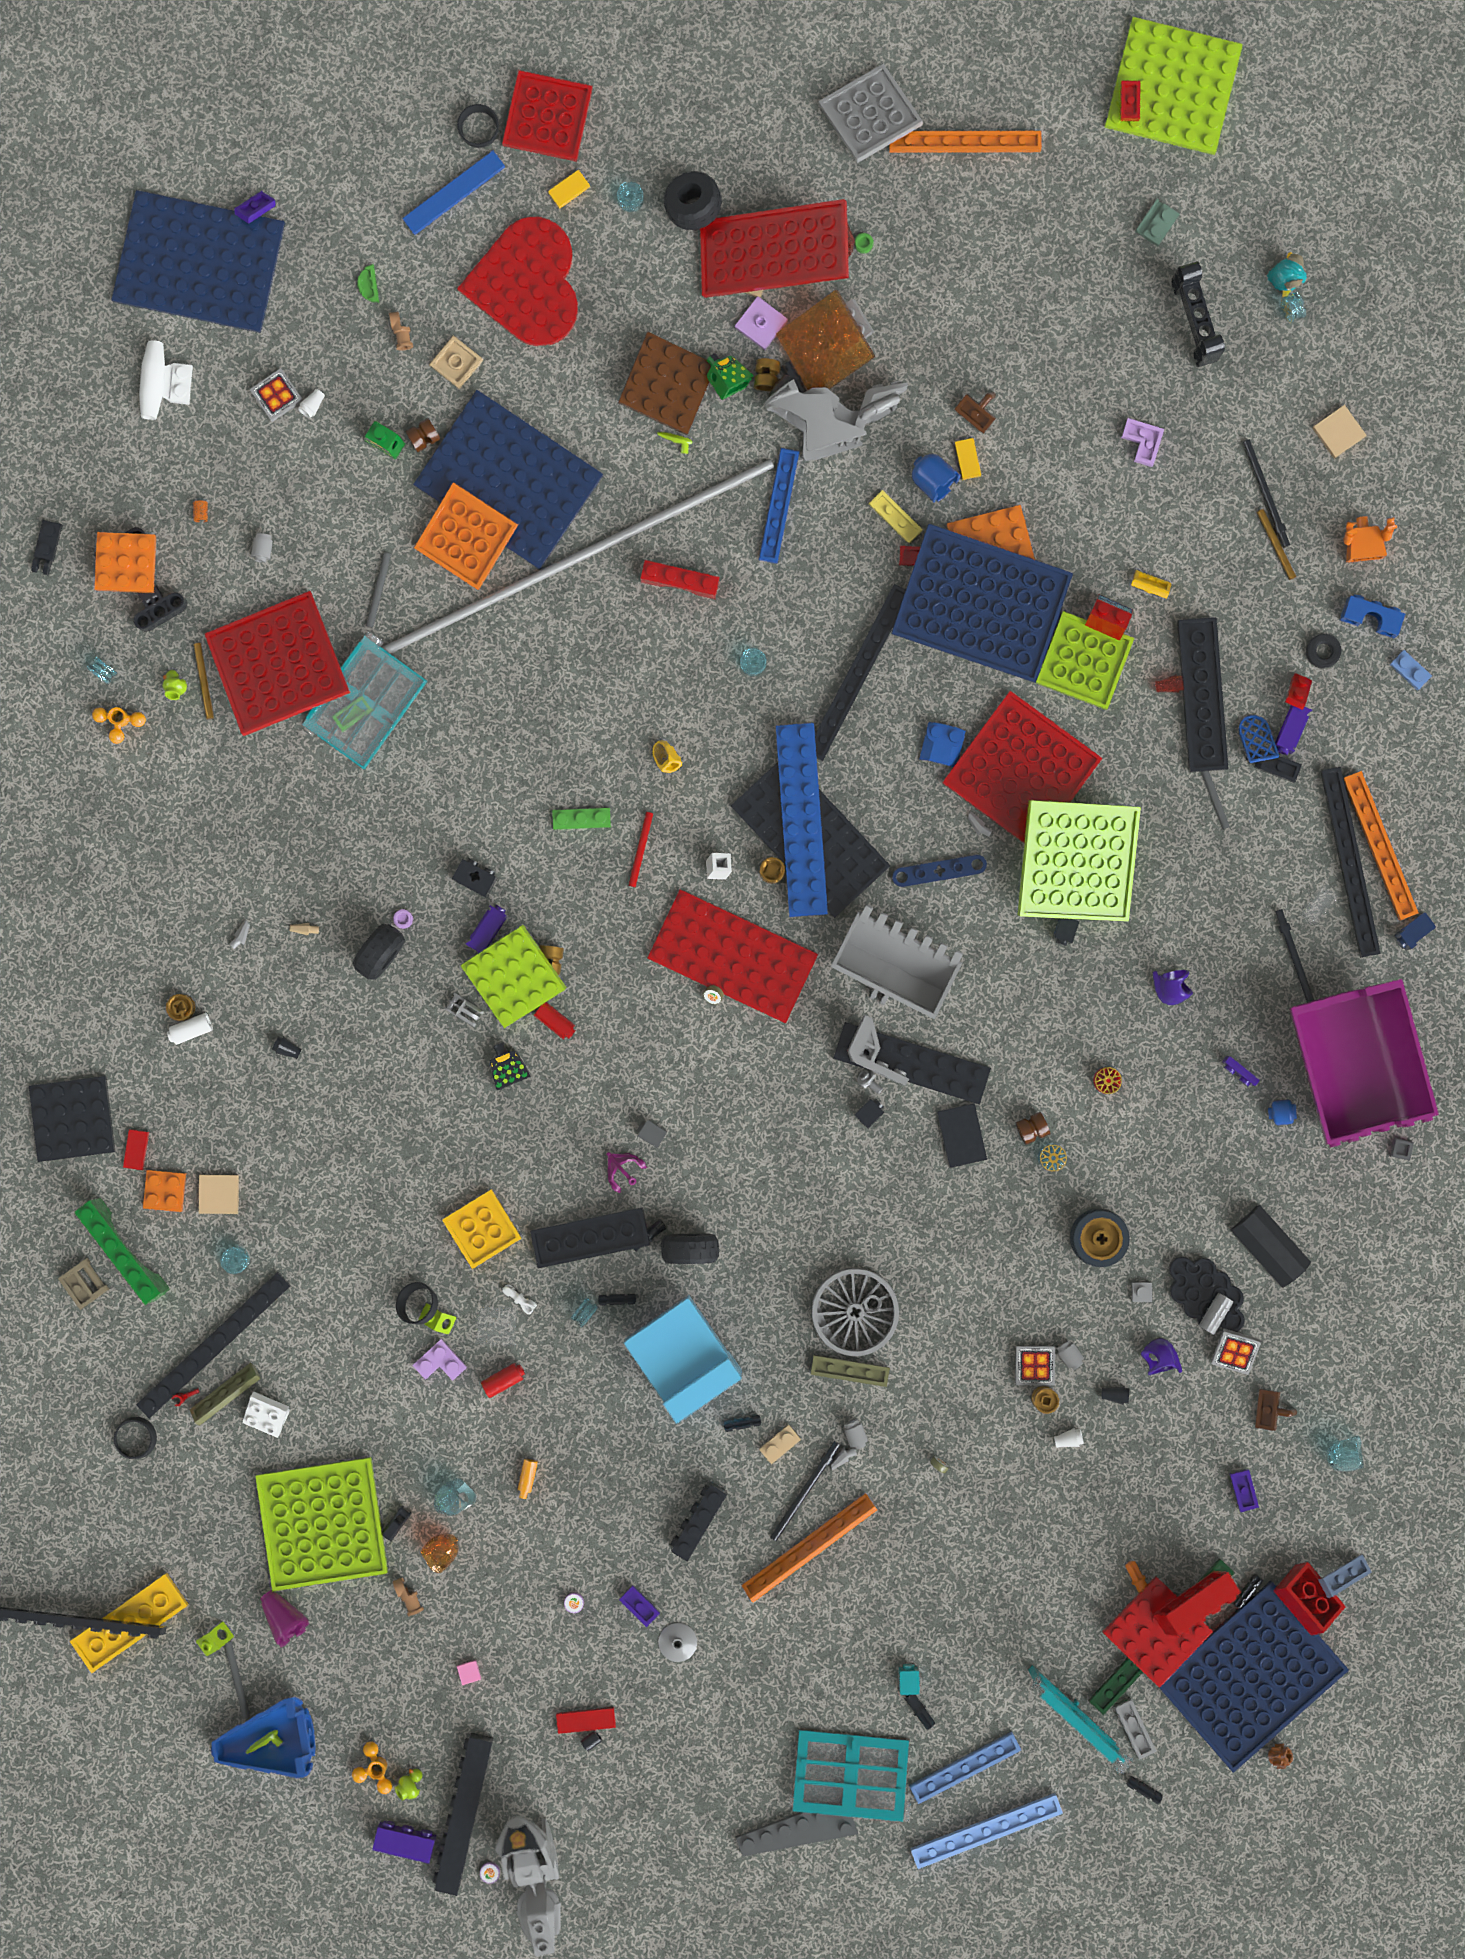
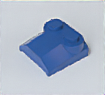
M928 722L919 760L954 767L959 760L966 731L941 723Z

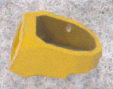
M659 740L653 745V757L662 772L671 773L682 766L681 757L667 741Z

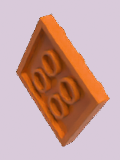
M97 532L94 590L154 593L156 535Z

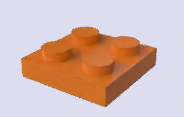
M147 1170L143 1209L183 1212L186 1173Z

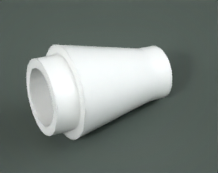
M315 389L313 393L299 403L300 407L298 410L307 418L315 416L325 395L320 390Z
M1073 1428L1058 1436H1054L1057 1448L1080 1447V1444H1084L1080 1429Z

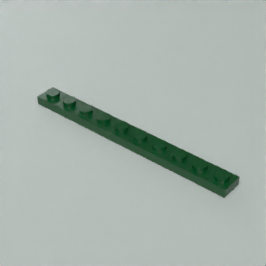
M1219 1558L1200 1580L1213 1571L1228 1572L1231 1577L1235 1572ZM1127 1658L1088 1701L1104 1715L1143 1672Z

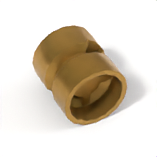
M768 358L757 359L755 372L758 375L754 379V388L760 391L771 392L773 386L779 380L776 376L780 374L781 362Z
M767 858L760 865V876L766 883H778L783 878L785 868L782 861L778 858Z
M539 945L545 957L553 960L551 966L560 975L562 964L559 963V960L563 958L564 948Z
M1042 1385L1033 1391L1031 1400L1040 1412L1050 1414L1058 1408L1059 1397L1052 1388Z

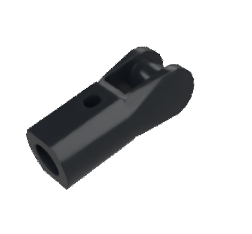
M402 1505L382 1531V1536L392 1541L412 1512L406 1511ZM398 1514L404 1518L402 1523L396 1519Z

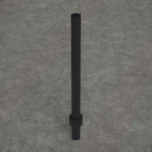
M1248 439L1243 444L1274 522V531L1276 535H1279L1283 548L1289 547L1290 542L1286 534V526L1280 519L1250 439Z
M1283 909L1275 911L1280 924L1278 927L1280 933H1283L1308 1003L1313 1001L1314 998L1290 932L1292 930L1290 923H1287Z
M834 1441L828 1451L823 1453L820 1463L770 1536L771 1539L774 1541L778 1540L827 1465L832 1463L834 1460L833 1456L841 1446L838 1442Z

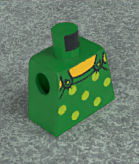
M713 353L707 359V362L711 365L707 373V379L721 400L745 389L753 378V374L733 356H728L721 360L716 353Z
M376 421L373 422L365 435L366 443L395 460L405 446L404 441L398 434Z

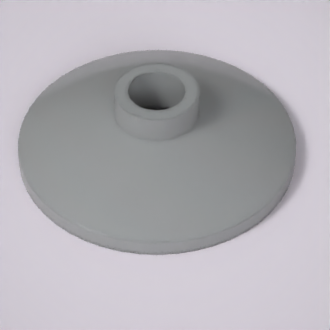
M683 1623L670 1624L662 1630L659 1636V1649L668 1660L674 1662L685 1661L696 1650L697 1638L695 1632ZM675 1641H680V1642H681V1646H680V1647H676V1646L674 1645V1642H675Z

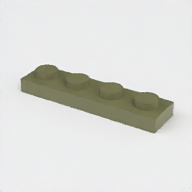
M813 1355L810 1374L887 1387L890 1367Z
M250 1362L192 1407L190 1413L194 1422L200 1426L261 1378L256 1367Z

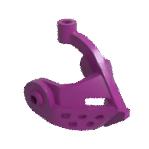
M606 1153L608 1156V1181L615 1192L621 1193V1187L614 1180L617 1169L624 1174L630 1185L636 1184V1179L623 1169L622 1164L634 1161L641 1169L647 1168L646 1163L636 1155L629 1153Z

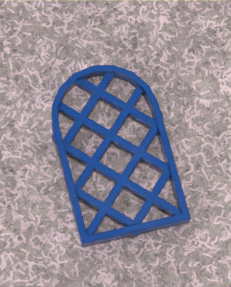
M1256 715L1245 717L1240 722L1238 729L1249 763L1279 758V753L1266 720ZM1255 719L1262 722L1261 725L1254 723ZM1244 721L1250 723L1248 728L1242 726ZM1252 725L1258 728L1256 733L1249 730ZM1260 729L1266 732L1264 737L1258 734ZM1247 732L1254 735L1251 740L1245 737ZM1255 737L1262 739L1260 744L1253 741ZM1264 741L1271 744L1268 749L1262 746ZM1251 744L1258 747L1256 751L1249 749ZM1260 748L1266 751L1264 756L1257 753Z

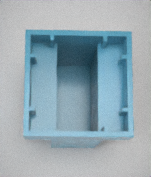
M690 1295L631 1334L624 1341L625 1346L664 1401L663 1405L676 1424L742 1379V1369L729 1350L727 1351Z

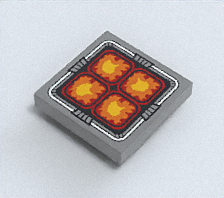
M281 368L250 389L272 422L303 401Z
M1223 1329L1211 1364L1249 1375L1261 1345V1339Z
M1016 1346L1015 1384L1055 1385V1346Z

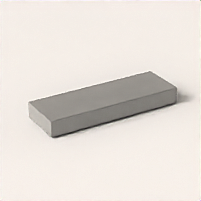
M1131 1697L1113 1705L1138 1759L1140 1760L1157 1752Z

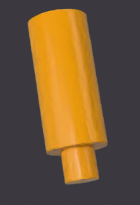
M524 1459L517 1489L520 1491L519 1498L526 1499L527 1494L531 1493L538 1461Z

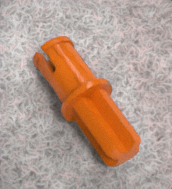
M1130 1561L1125 1567L1132 1579V1585H1135L1138 1593H1140L1147 1585L1146 1577L1142 1575L1137 1563Z

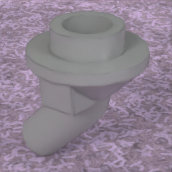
M864 1070L858 1075L857 1083L861 1087H869L877 1094H880L883 1090L882 1087L873 1081L876 1077L873 1071Z

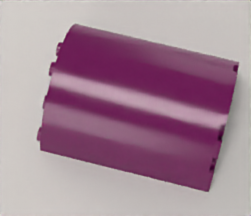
M1402 979L1339 993L1289 1008L1326 1145L1336 1147L1341 1145L1340 1141H1348L1349 1143L1360 1140L1359 1136L1372 1135L1371 1131L1390 1130L1389 1126L1396 1125L1397 1128L1410 1127L1415 1125V1121L1429 1122L1433 1120L1434 1116L1439 1115Z

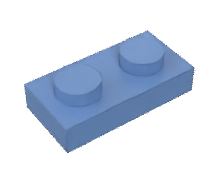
M1405 650L1389 664L1416 690H1419L1432 676Z

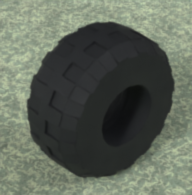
M691 171L677 176L667 186L663 197L665 210L674 225L684 230H698L708 226V224L716 219L721 210L722 198L715 180L704 172ZM700 197L696 202L686 204L690 199Z
M390 924L378 926L357 952L353 960L354 969L368 980H376L388 968L403 947L405 942L403 934Z
M714 1234L665 1235L661 1240V1257L668 1264L715 1263L719 1257V1240Z

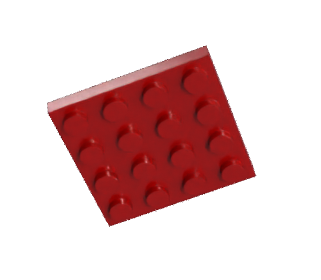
M518 70L502 143L503 146L577 162L593 86Z
M1155 1576L1102 1632L1160 1688L1213 1631L1205 1623L1191 1627L1190 1632L1183 1637L1165 1634L1153 1614L1177 1596Z

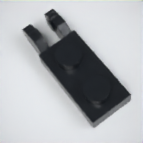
M42 520L32 561V572H38L40 560L43 559L46 560L43 567V575H49L52 562L55 559L62 524Z

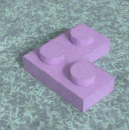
M1127 419L1121 438L1139 443L1134 462L1150 467L1154 465L1164 429L1133 419Z
M442 1339L412 1365L425 1380L439 1367L452 1381L467 1368L464 1362Z

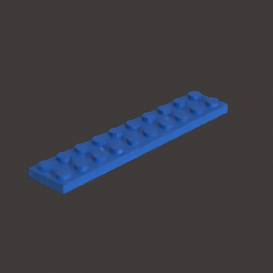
M814 723L776 726L789 917L828 915Z

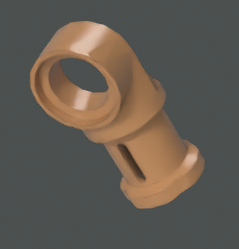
M399 312L389 313L391 327L397 337L398 344L396 349L403 351L413 348V343L410 342L409 336L410 327H401Z
M403 1578L393 1581L397 1596L405 1602L408 1616L415 1615L424 1610L418 1601L417 1591L409 1593L407 1587L405 1588L403 1584Z

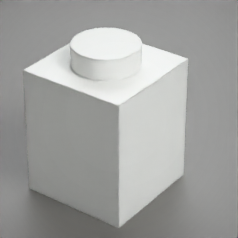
M711 853L706 860L707 879H726L732 872L731 854Z

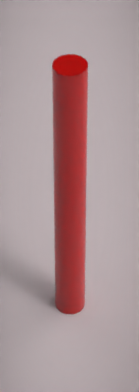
M646 812L628 884L630 887L636 888L653 818V813Z

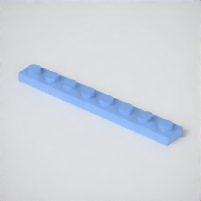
M1054 1793L910 1849L916 1866L920 1869L1063 1814Z

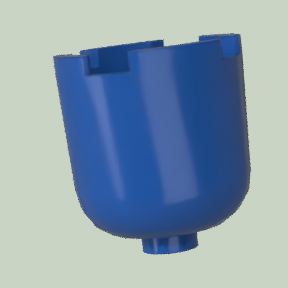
M931 453L924 457L920 456L914 462L915 467L912 470V480L933 503L936 500L938 502L951 491L949 487L952 483L955 482L957 484L960 479V474L937 454Z

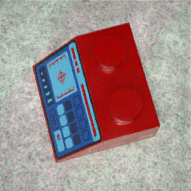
M1098 594L1085 626L1120 641L1132 617L1133 609Z

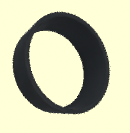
M474 104L466 107L460 113L457 128L460 136L468 145L475 148H484L495 141L498 134L499 121L496 113L490 107L483 104ZM485 113L494 120L496 132L491 139L484 143H472L464 138L462 132L463 123L471 114Z
M413 1282L406 1285L399 1292L396 1299V1312L399 1318L409 1324L421 1325L427 1323L434 1317L438 1308V1299L435 1292L422 1282ZM418 1289H428L432 1298L430 1310L421 1320L413 1322L406 1314L407 1299Z
M131 1417L124 1420L114 1434L116 1450L120 1455L128 1459L146 1457L153 1451L157 1442L154 1426L142 1417ZM126 1423H140L146 1427L150 1434V1445L147 1451L140 1456H128L118 1446V1430Z

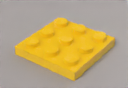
M492 1189L442 1220L472 1269L522 1239Z

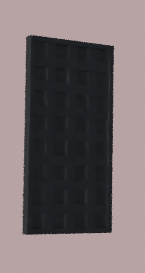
M777 762L730 807L785 865L779 767ZM819 789L827 909L835 918L891 865Z

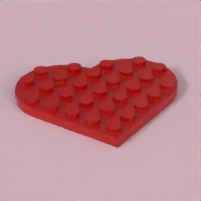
M542 217L520 219L511 224L460 284L457 291L521 342L532 346L555 344L570 333L578 315V303L575 292L565 279L571 269L573 259L570 240L565 231L549 219Z

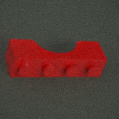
M647 560L644 561L640 578L641 583L658 587L678 588L689 591L697 596L716 599L720 581L718 576Z

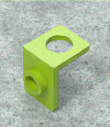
M425 1304L419 1320L429 1312L430 1304ZM437 1309L434 1317L424 1325L434 1331L449 1334L456 1317ZM449 1319L448 1326L442 1328L444 1320Z
M221 1622L209 1633L197 1639L196 1643L203 1653L209 1656L223 1647L234 1635L227 1625ZM219 1629L224 1630L226 1633L224 1640L219 1639L217 1636Z

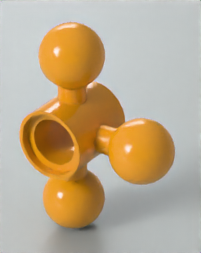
M101 707L94 709L92 712V717L96 722L102 723L109 719L114 724V729L109 733V739L115 744H119L124 740V733L121 727L126 726L128 722H131L135 727H141L146 721L143 713L134 712L132 715H129L118 707L112 708L109 713ZM122 713V714H123L122 720L119 721V722H116V721H115V716H116V714Z
M367 1742L363 1747V1753L371 1759V1763L366 1769L356 1767L352 1771V1779L357 1783H362L366 1780L367 1775H369L371 1778L379 1780L377 1783L378 1792L387 1794L392 1789V1782L384 1776L387 1769V1761L383 1757H377L379 1748L375 1742ZM379 1764L382 1767V1771H375L373 1765Z

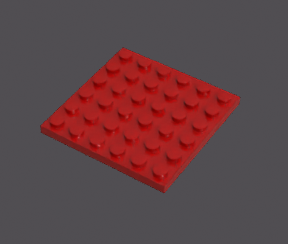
M311 591L204 634L243 736L350 693Z
M1009 691L942 784L1025 844L1029 800L1071 802L1103 758L1012 691Z

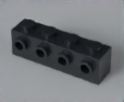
M712 1481L708 1486L704 1485L700 1492L701 1499L699 1502H694L690 1509L692 1514L689 1519H684L680 1526L682 1531L679 1536L675 1535L670 1543L672 1546L671 1552L687 1562L727 1496V1490Z

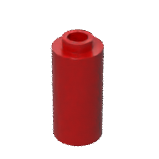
M547 1002L542 1004L534 1014L535 1018L563 1040L565 1038L570 1039L576 1031L573 1029L575 1024Z
M514 1362L481 1381V1385L487 1396L492 1398L524 1380L523 1375H525V1371L520 1364L517 1365Z

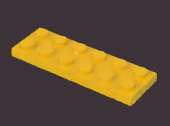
M166 1573L102 1619L161 1625L189 1604ZM88 1628L73 1638L70 1643L89 1671L93 1673L147 1634L128 1636V1632L121 1631V1634H110L109 1630L102 1629V1632L90 1631L91 1628Z

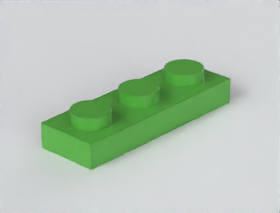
M610 808L552 810L553 830L611 828Z

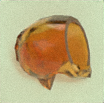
M444 1533L432 1537L425 1543L420 1553L433 1572L442 1573L455 1560L459 1550L458 1540L452 1534Z

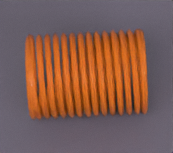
M193 502V520L195 522H200L199 520H205L203 522L208 521V502Z

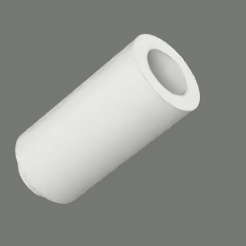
M203 1013L170 1026L167 1035L170 1042H174L177 1045L213 1030L207 1013Z

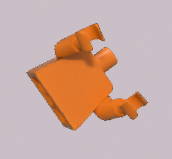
M1367 516L1356 518V522H1347L1346 532L1343 537V542L1347 545L1346 563L1378 560L1386 557L1387 552L1384 542L1392 538L1393 531L1397 528V525L1394 523V517L1386 519L1387 526H1385L1384 530H1380L1379 526L1369 527Z

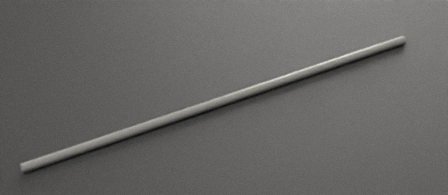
M771 459L756 465L381 648L391 654L774 468Z

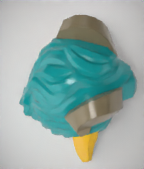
M1289 252L1286 259L1279 262L1267 274L1268 281L1273 284L1275 289L1282 291V297L1287 299L1291 291L1301 286L1307 279V273L1304 271L1303 257Z

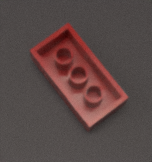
M1213 1571L1153 1615L1165 1634L1183 1637L1190 1632L1191 1627L1204 1623L1206 1621L1205 1617L1218 1613L1222 1605L1235 1601L1237 1599L1236 1595L1241 1592L1228 1572Z

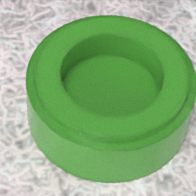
M867 233L857 235L854 241L855 249L860 253L871 251L873 247L871 235Z

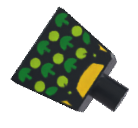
M504 1042L493 1046L497 1057L490 1060L496 1090L532 1077L516 1050L508 1052Z

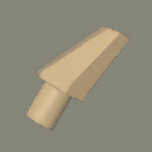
M310 923L290 925L289 931L309 935V933L318 934L319 926H310Z

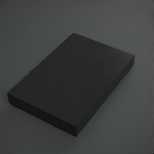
M975 1103L937 1111L949 1168L987 1160Z

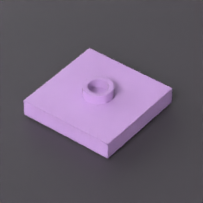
M757 296L737 322L735 329L763 350H766L788 319Z

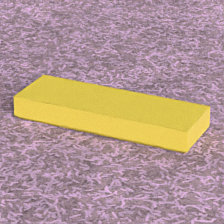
M883 490L869 503L908 544L923 531Z

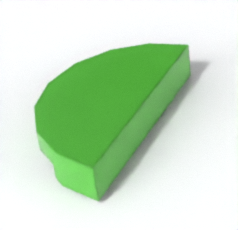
M374 264L366 266L360 276H358L357 286L360 294L366 300L380 303Z

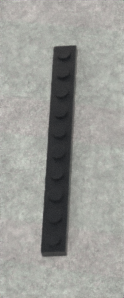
M896 584L893 585L815 734L816 758L822 762L893 629L906 589Z
M1341 767L1322 770L1320 773L1360 958L1381 954Z
M277 1272L141 1399L136 1406L150 1419L291 1287L287 1280Z
M0 1607V1621H8L10 1618L15 1619L16 1623H27L28 1620L34 1621V1625L42 1626L46 1625V1623H53V1627L58 1628L71 1625V1629L83 1630L84 1627L91 1628L90 1631L102 1632V1629L109 1630L110 1634H121L122 1631L128 1632V1636L147 1634V1638L158 1639L159 1636L166 1634L167 1626Z

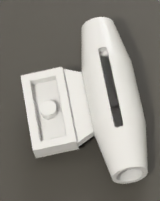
M148 341L141 367L139 389L141 417L148 420L157 419L162 397L171 403L188 405L190 403L193 366L178 363L165 366L164 346L159 341Z

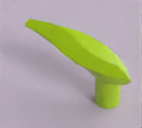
M667 432L657 433V435L674 443H681L680 453L688 454L689 444H692L689 438Z
M273 1730L257 1740L248 1748L246 1754L265 1746L270 1741L276 1747L280 1746L283 1741L277 1736L278 1730Z

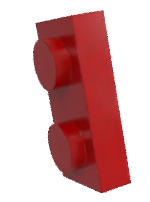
M1121 81L1120 121L1140 120L1141 81Z
M1295 673L1291 679L1285 702L1303 710L1313 680Z

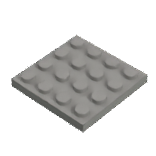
M884 64L818 101L820 108L857 163L923 125L922 119Z

